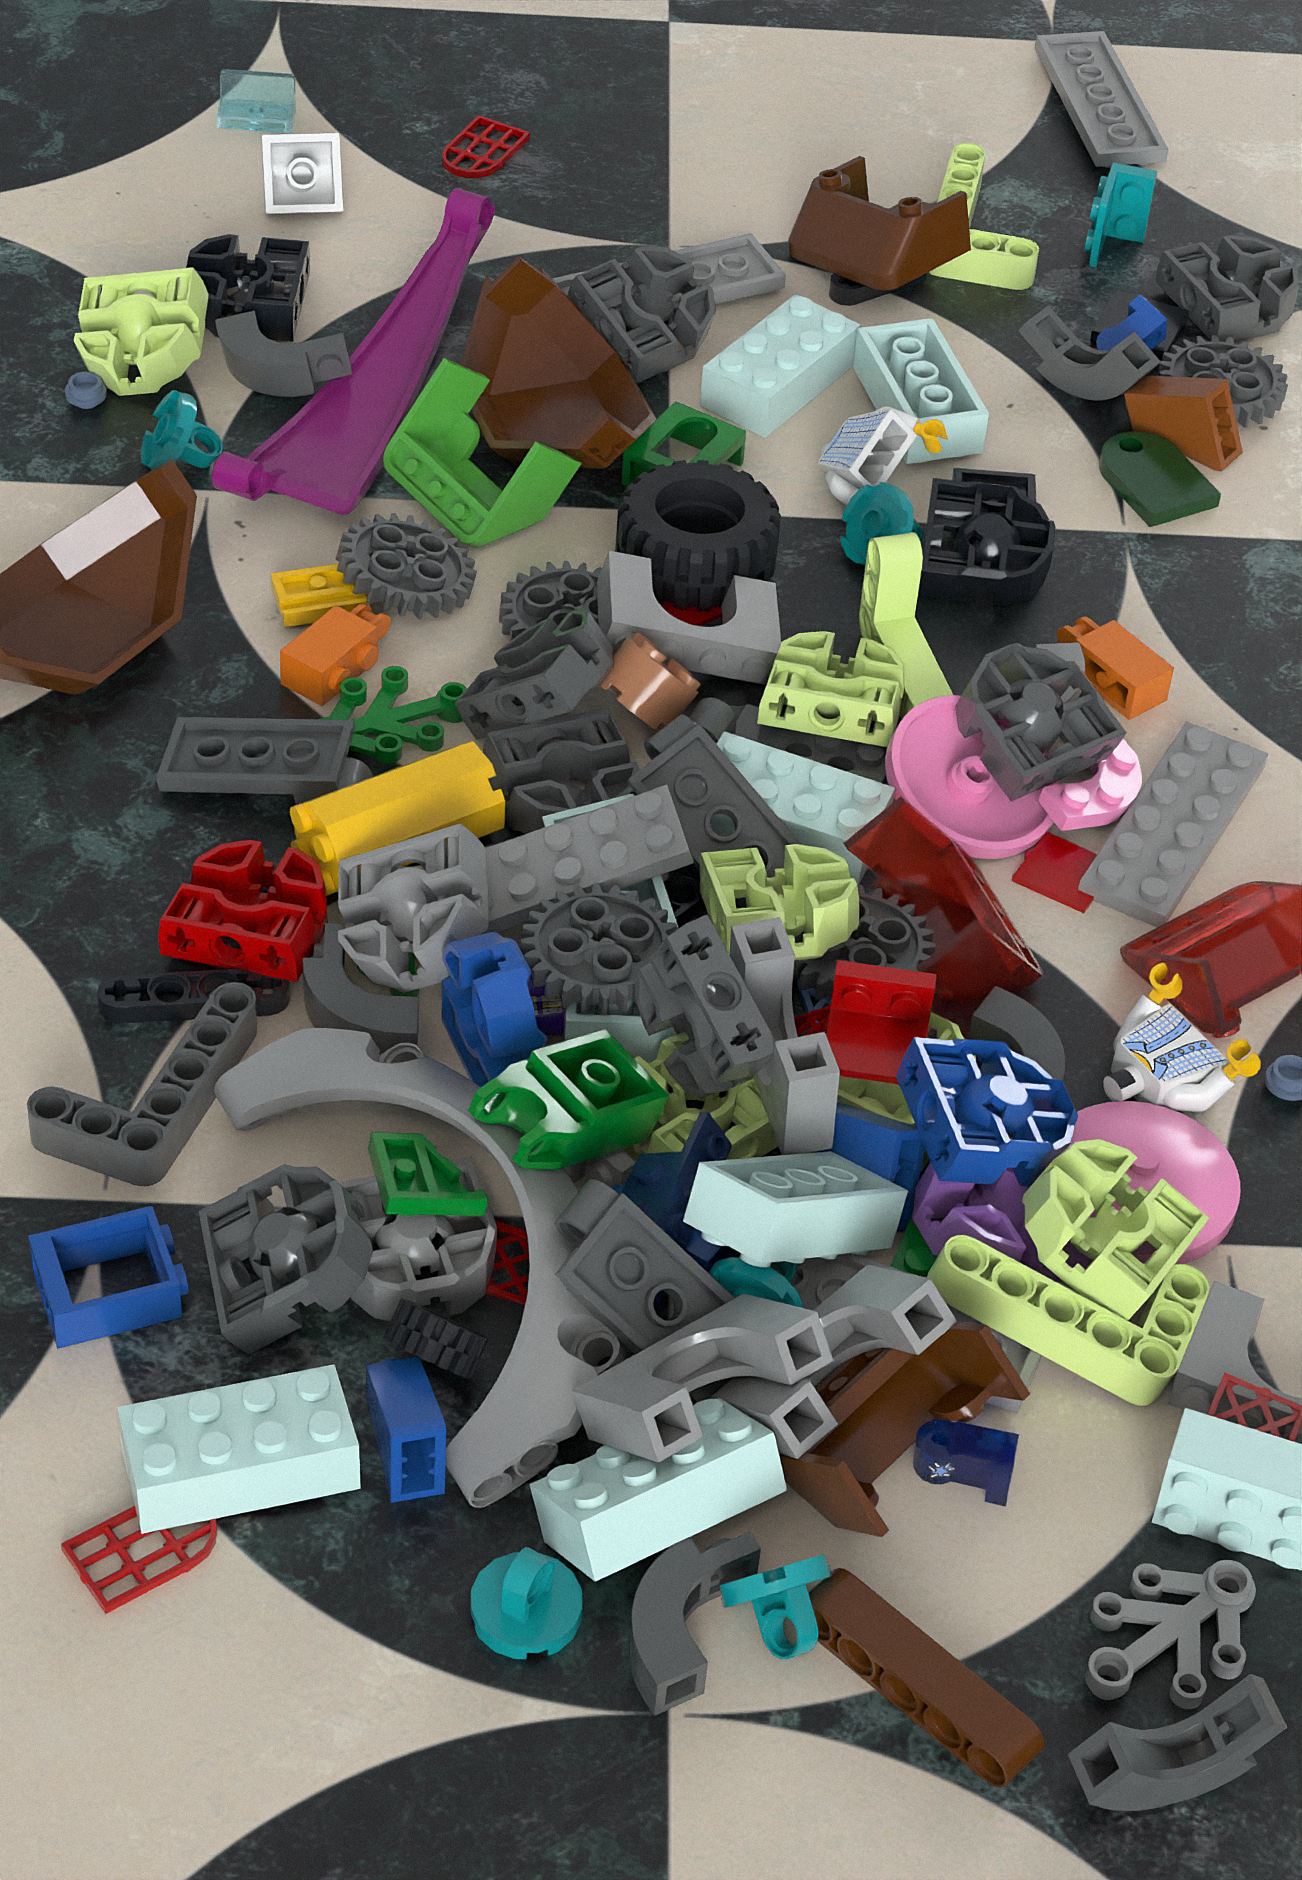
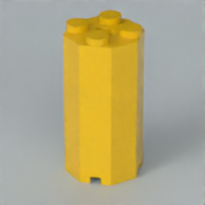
M474 741L291 807L290 816L297 838L291 842V848L300 849L319 863L325 885V894L328 896L338 892L339 860L460 823L476 835L477 838L504 828L505 799L501 788L492 791L488 779L496 776L493 765ZM406 862L400 865L407 866L415 862Z

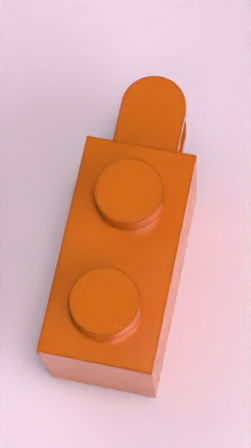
M365 603L359 604L350 612L335 605L280 650L281 685L323 707L333 697L340 694V683L344 679L358 677L375 665L379 657L378 641L388 632L391 624L390 617L384 613L378 615L372 613L371 607Z
M1083 616L1075 621L1073 627L1065 625L1058 629L1057 640L1059 643H1080L1085 660L1084 674L1104 701L1128 720L1167 701L1174 667L1115 620L1100 627L1090 618Z

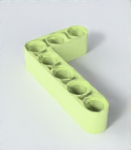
M960 143L952 149L937 203L959 191L966 192L970 228L981 188L985 150L973 143ZM969 229L971 250L929 272L932 275L1024 290L1031 287L1034 283L1039 247L1029 239Z
M914 532L875 537L869 540L859 611V625L862 637L876 641L894 650L904 663V694L899 715L901 720L910 710L927 700L953 695L915 619L923 557L920 540Z
M957 1235L951 1237L946 1242L927 1278L932 1280L946 1304L1138 1406H1148L1154 1403L1179 1369L1209 1295L1210 1288L1206 1277L1198 1269L1187 1264H1176L1148 1298L1139 1321L1135 1325L967 1235Z

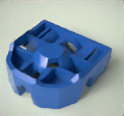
M494 931L448 943L443 950L442 960L451 977L442 980L441 1021L469 1079L482 1087L490 1080L498 1077L510 1064L527 1060L533 1050L547 1047V1036L537 1028L534 1006L527 986L531 969L518 944L512 938H503Z
M913 1038L903 1056L896 1078L939 1181L993 1185L1007 1167H1012L1019 1185L1030 1187L1053 1159L1068 1148L1072 1140L1078 1113L1062 1080L1053 1079L1035 1061L1011 1051L1005 1042L971 1039ZM974 1055H978L977 1059L979 1063H983L980 1070L975 1061ZM1007 1132H1011L1010 1135L1013 1140L1010 1141Z

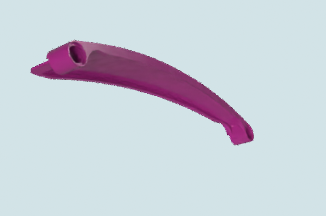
M460 188L452 190L446 202L443 223L435 242L425 252L390 306L349 357L353 374L330 379L294 417L254 449L247 458L228 451L223 452L218 457L212 472V484L215 488L252 501H256L272 490L341 515H347L356 509L383 466V455L386 446L418 396L449 321L469 261L492 223L495 206H492L489 197Z

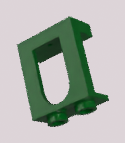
M675 401L624 450L622 484L628 486L643 472L649 474L650 470L655 466L661 464L671 466L675 460L654 452L669 436L701 450L689 463H697V460L709 461V464L719 466L720 463L724 464L728 461L741 466L744 461L746 430Z

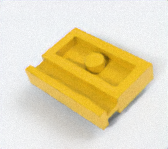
M338 563L270 573L271 589L280 615L282 614L284 627L314 623L335 605L350 612L361 603L367 604L368 597H366L365 593L353 594L355 584L343 583L345 573L337 572Z

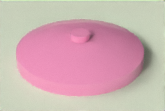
M961 696L936 697L914 707L904 716L893 732L885 757L888 784L895 787L894 799L909 821L934 842L969 857L1002 859L1021 854L1037 844L1054 822L1038 801L1043 788L1012 802L1009 800L980 760L986 746L981 740L983 732L981 731L964 738L958 730L955 706ZM999 718L996 723L1004 731L1010 722L1007 718L1002 721ZM1050 751L1046 752L1044 754V757H1046L1050 753ZM1061 780L1054 782L1048 786L1061 785Z
M1106 1102L1077 1112L1078 1119L1068 1147L1075 1142L1102 1139L1126 1148L1138 1157L1125 1172L1132 1179L1128 1184L1131 1189L1136 1191L1141 1186L1149 1192L1163 1178L1210 1218L1174 1265L1194 1261L1209 1253L1222 1242L1233 1225L1240 1201L1241 1189L1236 1165L1228 1150L1213 1133L1194 1119L1180 1112L1145 1102ZM1116 1202L1111 1204L1118 1211L1122 1209ZM1094 1210L1089 1217L1093 1218L1096 1210ZM1145 1240L1131 1254L1141 1263L1145 1264L1157 1249Z

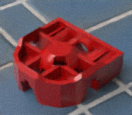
M253 840L220 844L197 857L192 868L191 884H181L160 920L158 934L160 955L228 969H242L262 974L263 976L298 982L303 972V958H311L313 956L314 944L320 943L325 933V923H328L325 885L319 863L300 849L288 847L275 870L274 863L265 861L262 842ZM262 887L269 888L268 893L262 892ZM221 936L233 938L241 945L242 949H234L227 946L221 940Z

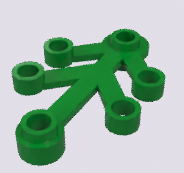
M400 666L385 668L381 674V689L363 717L352 719L355 722V731L349 750L376 757L378 761L390 764L401 759L402 741L418 745L420 749L428 752L441 749L444 745V728L442 725L436 722H424L415 727L404 723L435 714L441 720L449 723L463 722L455 703L467 688L461 683L449 682L444 684L434 697L392 708L398 696L405 693L408 689V672ZM357 677L344 679L340 683V700L329 717L320 719L349 720L356 706L363 705L367 700L366 682ZM367 733H375L380 736H378L376 740L362 735Z

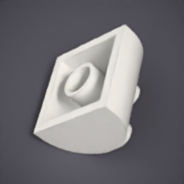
M339 133L262 135V172L266 214L343 212Z

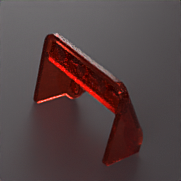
M1253 881L1235 886L1126 943L1120 948L1122 961L1151 987L1153 986L1149 976L1152 968L1157 964L1165 963L1168 972L1161 980L1160 985L1169 984L1177 973L1182 980L1180 994L1166 1000L1202 1032L1210 1033L1214 1038L1231 1036L1240 1031V1024L1242 1022L1239 1011L1240 1007L1302 974V885Z

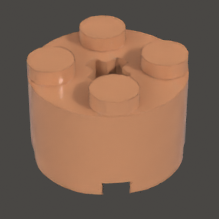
M637 632L633 638L628 636L612 656L614 661L613 668L600 684L606 691L610 688L617 693V701L655 730L658 728L659 731L685 711L699 693L697 688L701 685L692 677V673L673 658L667 664L663 661L666 659V656L640 632Z

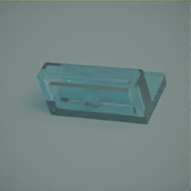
M231 69L221 70V100L217 113V128L292 133L296 114L295 76L293 74Z

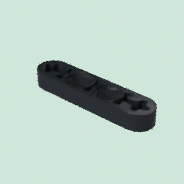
M242 969L115 975L103 980L98 986V1008L100 1014L106 1020L114 1023L193 1020L209 999L206 995L209 991L225 983L238 982L246 984L255 992L257 1016H270L284 1011L289 1005L290 982ZM272 989L273 993L263 994V990ZM167 991H175L182 995L180 999L174 1002H163L157 998L159 994ZM147 994L148 1001H142L141 995ZM116 997H125V1001H116Z

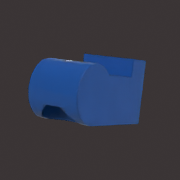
M1140 294L1129 303L1128 317L1116 327H1109L1103 330L1098 335L1096 349L1111 350L1131 333L1135 332L1148 348L1152 350L1166 339L1167 318Z

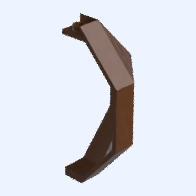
M518 256L495 280L486 275L460 365L485 375L490 380L471 409L489 447L517 467L520 466L534 443L539 442L577 458L582 463L579 468H607L657 420L619 352L541 266L536 269L522 257Z
M172 459L149 471L87 512L0 573V679L77 695L100 684L182 619L197 495Z

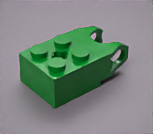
M604 1029L533 1050L529 1059L510 1064L498 1077L490 1080L475 1092L468 1112L481 1122L509 1125L524 1134L520 1138L518 1151L511 1157L518 1166L524 1169L558 1170L648 1140L669 1098V1094Z

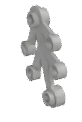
M1221 1560L1208 1567L1203 1574L1162 1570L1154 1564L1144 1563L1134 1569L1130 1582V1591L1138 1600L1125 1599L1113 1592H1103L1094 1598L1090 1619L1100 1630H1117L1123 1622L1155 1626L1123 1651L1113 1647H1103L1092 1653L1086 1669L1085 1680L1089 1689L1097 1697L1104 1700H1112L1123 1696L1130 1687L1133 1674L1177 1642V1673L1173 1677L1169 1695L1173 1703L1180 1708H1197L1202 1703L1207 1688L1206 1680L1201 1675L1200 1624L1215 1613L1218 1642L1214 1645L1209 1659L1210 1669L1216 1676L1223 1679H1234L1241 1674L1246 1660V1652L1242 1645H1240V1613L1246 1611L1252 1605L1256 1594L1252 1575L1241 1563L1233 1560ZM1149 1579L1156 1584V1586H1145L1140 1582V1580ZM1220 1588H1227L1231 1590L1233 1593L1223 1591ZM1163 1592L1195 1597L1185 1605L1154 1602L1162 1596ZM1110 1608L1116 1612V1615H1106L1100 1609ZM1228 1655L1232 1657L1236 1661V1663H1226L1222 1661L1219 1656ZM1107 1675L1115 1679V1681H1108L1100 1676ZM1190 1685L1197 1692L1186 1693L1179 1686Z

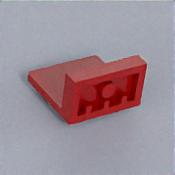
M837 960L826 1037L840 1070V1076L899 1085L896 1074L914 1037L927 1038L936 974Z

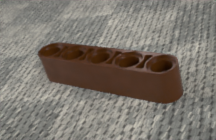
M842 1568L834 1569L832 1571L833 1576L824 1578L808 1592L819 1634L817 1641L990 1785L998 1788L1005 1787L1044 1749L1042 1733L1028 1716L848 1570Z

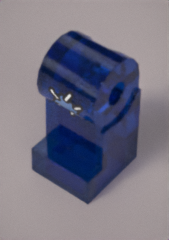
M928 1421L919 1428L916 1434L913 1468L923 1481L931 1484L942 1485L955 1482L986 1489L984 1502L1006 1507L1019 1434L957 1421Z

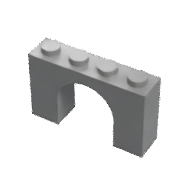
M608 551L597 580L599 627L613 646L612 656L628 636L633 638L637 632H640L666 656V659L663 661L666 664L673 658L689 671L763 685L767 684L781 644L776 583L734 575L721 606L723 625L700 627L678 620L666 612L658 603L653 593L650 558Z
M780 917L731 926L730 957L776 1041L774 1042L773 1057L753 1078L781 1154H804L831 1149L833 1146L840 1070L825 1032L797 1037L792 1007L795 954ZM755 1033L748 1041L751 1042L753 1039H755L758 1036L757 1033Z
M866 1265L813 1310L818 1312L833 1362L791 1386L757 1376L733 1377L714 1393L711 1398H721L772 1430L775 1435L778 1452L798 1459L838 1425L814 1388L827 1374L847 1360L873 1349L892 1348L919 1355L957 1322L930 1278Z
M1214 1281L1177 1370L1168 1404L1183 1410L1188 1408L1207 1414L1225 1372L1257 1387L1268 1388L1271 1390V1393L1302 1406V1398L1290 1396L1272 1388L1258 1376L1250 1363L1248 1348L1258 1324L1264 1298ZM1239 1384L1232 1387L1239 1406L1258 1399L1253 1390ZM1224 1391L1215 1415L1232 1409L1226 1391ZM1276 1400L1267 1402L1274 1421L1293 1414L1291 1408ZM1260 1405L1242 1412L1248 1428L1256 1429L1268 1424ZM1236 1415L1223 1419L1239 1424ZM1295 1421L1278 1427L1281 1438L1288 1440ZM1302 1425L1295 1440L1299 1444H1302ZM1271 1430L1268 1431V1432H1265V1433H1267V1434H1271V1435H1272Z
M742 1294L571 1391L589 1440L659 1463L703 1437L688 1392L714 1381L737 1376H757L791 1386L833 1362V1358L817 1311Z

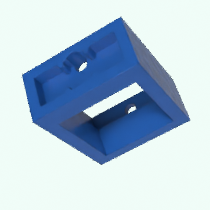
M153 1206L28 1236L32 1271L57 1349L182 1318L181 1296L189 1293L186 1274L182 1263L174 1265L172 1263L170 1255L175 1254L172 1234L168 1224L159 1226ZM146 1252L156 1284L72 1304L62 1272Z

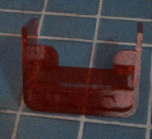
M902 796L843 843L849 852L871 868L877 878L872 885L875 890L878 887L882 888V898L888 900L890 897L898 894L900 895L899 905L901 907L914 904V917L926 916L925 929H933L932 943L936 944L935 953L916 968L919 972L936 974L935 991L945 1002L948 1003L953 999L958 1004H964L984 999L995 986L1008 992L1028 988L1044 976L1042 968L975 861L957 842Z

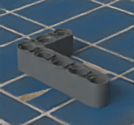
M238 982L225 983L217 987L132 1112L59 1087H44L35 1091L27 1101L31 1144L36 1150L133 1185L150 1186L160 1182L166 1176L216 1099L214 1093L216 1082L224 1073L239 1064L257 1034L255 992L246 984Z

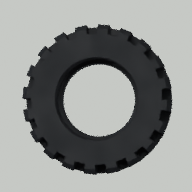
M686 460L674 461L671 466L661 464L653 467L649 474L643 472L637 476L622 493L618 504L615 552L651 559L653 593L659 604L663 605L664 602L672 603L675 609L686 610V607H697L698 611H710L711 607L714 606L721 608L734 575L767 582L774 575L781 524L779 506L764 484L760 481L754 482L752 475L743 470L740 472L734 471L730 465L720 463L719 466L712 465L706 460H697V463H686Z

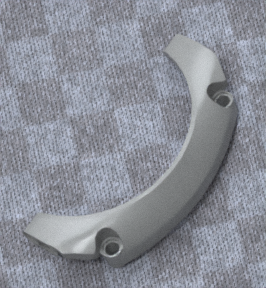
M304 1028L292 1032L279 1040L269 1043L224 1073L216 1082L214 1087L215 1096L236 1130L254 1129L277 1114L281 1117L292 1108L315 1103L357 1100L402 1105L444 1120L473 1138L496 1160L514 1188L525 1221L530 1262L528 1294L522 1322L512 1351L496 1383L479 1409L446 1448L445 1466L468 1503L474 1508L489 1506L549 1466L558 1453L556 1443L574 1436L582 1426L583 1422L571 1390L632 1357V1350L568 1292L563 1282L555 1275L576 1248L561 1235L555 1225V1220L579 1190L565 1168L547 1170L524 1169L518 1166L511 1157L518 1151L520 1138L524 1134L509 1125L499 1123L487 1124L475 1119L468 1112V1108L475 1092L481 1087L448 1066L424 1055L417 1045L400 1043L380 1055V1049L370 1034L366 1032L332 1028ZM612 1356L606 1364L597 1366L603 1358Z

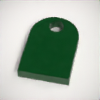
M1125 432L1111 437L1104 443L1099 461L1101 475L1149 527L1219 507L1221 493L1174 444L1165 438L1146 432Z

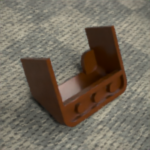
M858 156L834 169L820 172L819 176L813 179L788 238L790 256L873 289L891 290L901 287L971 250L967 193L959 191L934 205L923 202L918 197H906L889 209L869 202L865 158Z
M957 1321L919 1355L892 1348H878L864 1352L841 1364L816 1388V1391L838 1425L798 1459L779 1453L785 1482L834 1527L883 1537L889 1529L875 1509L879 1501V1494L872 1483L938 1420L965 1423L976 1418L984 1410V1403L991 1396L1024 1401L1030 1395V1392L989 1327L984 1324Z

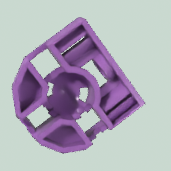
M930 1161L915 1188L914 1209L911 1217L933 1255H939L951 1237L967 1235L1055 1282L1062 1281L1038 1260L1037 1248L1025 1228V1205L1022 1203L1023 1195L1030 1187L1019 1185L1012 1167H1007L993 1185L948 1182L938 1180ZM945 1218L941 1224L939 1221L931 1222V1219ZM1070 1240L1062 1248L1069 1255L1065 1262L1072 1268L1078 1263L1086 1269L1093 1260L1079 1252Z

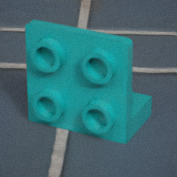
M1113 162L1108 177L1101 176L1097 197H1094L1090 214L1092 225L1091 229L1088 230L1084 248L1085 252L1091 253L1089 267H1097L1106 236L1140 243L1144 242L1158 171Z

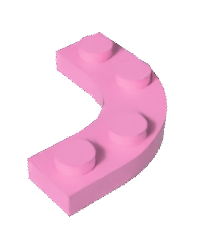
M1122 739L1106 760L1089 767L1092 772V779L1078 783L1045 786L1038 801L1060 831L1096 827L1115 822L1123 817L1129 806L1133 803L1141 788L1142 774L1137 754L1124 739Z

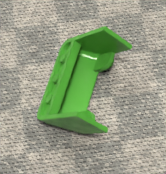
M443 358L386 446L383 464L386 471L455 537L459 538V541L473 547H482L541 522L554 506L582 463L577 458L535 442L502 491L469 460L478 445L480 430L478 424L468 413L490 380L485 375Z

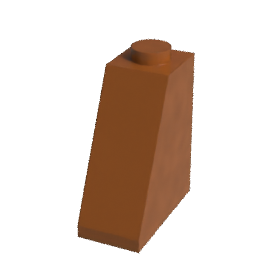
M1146 375L1124 393L1132 430L1151 433L1165 438L1174 444L1184 456L1215 471L1224 470L1243 453L1227 379Z

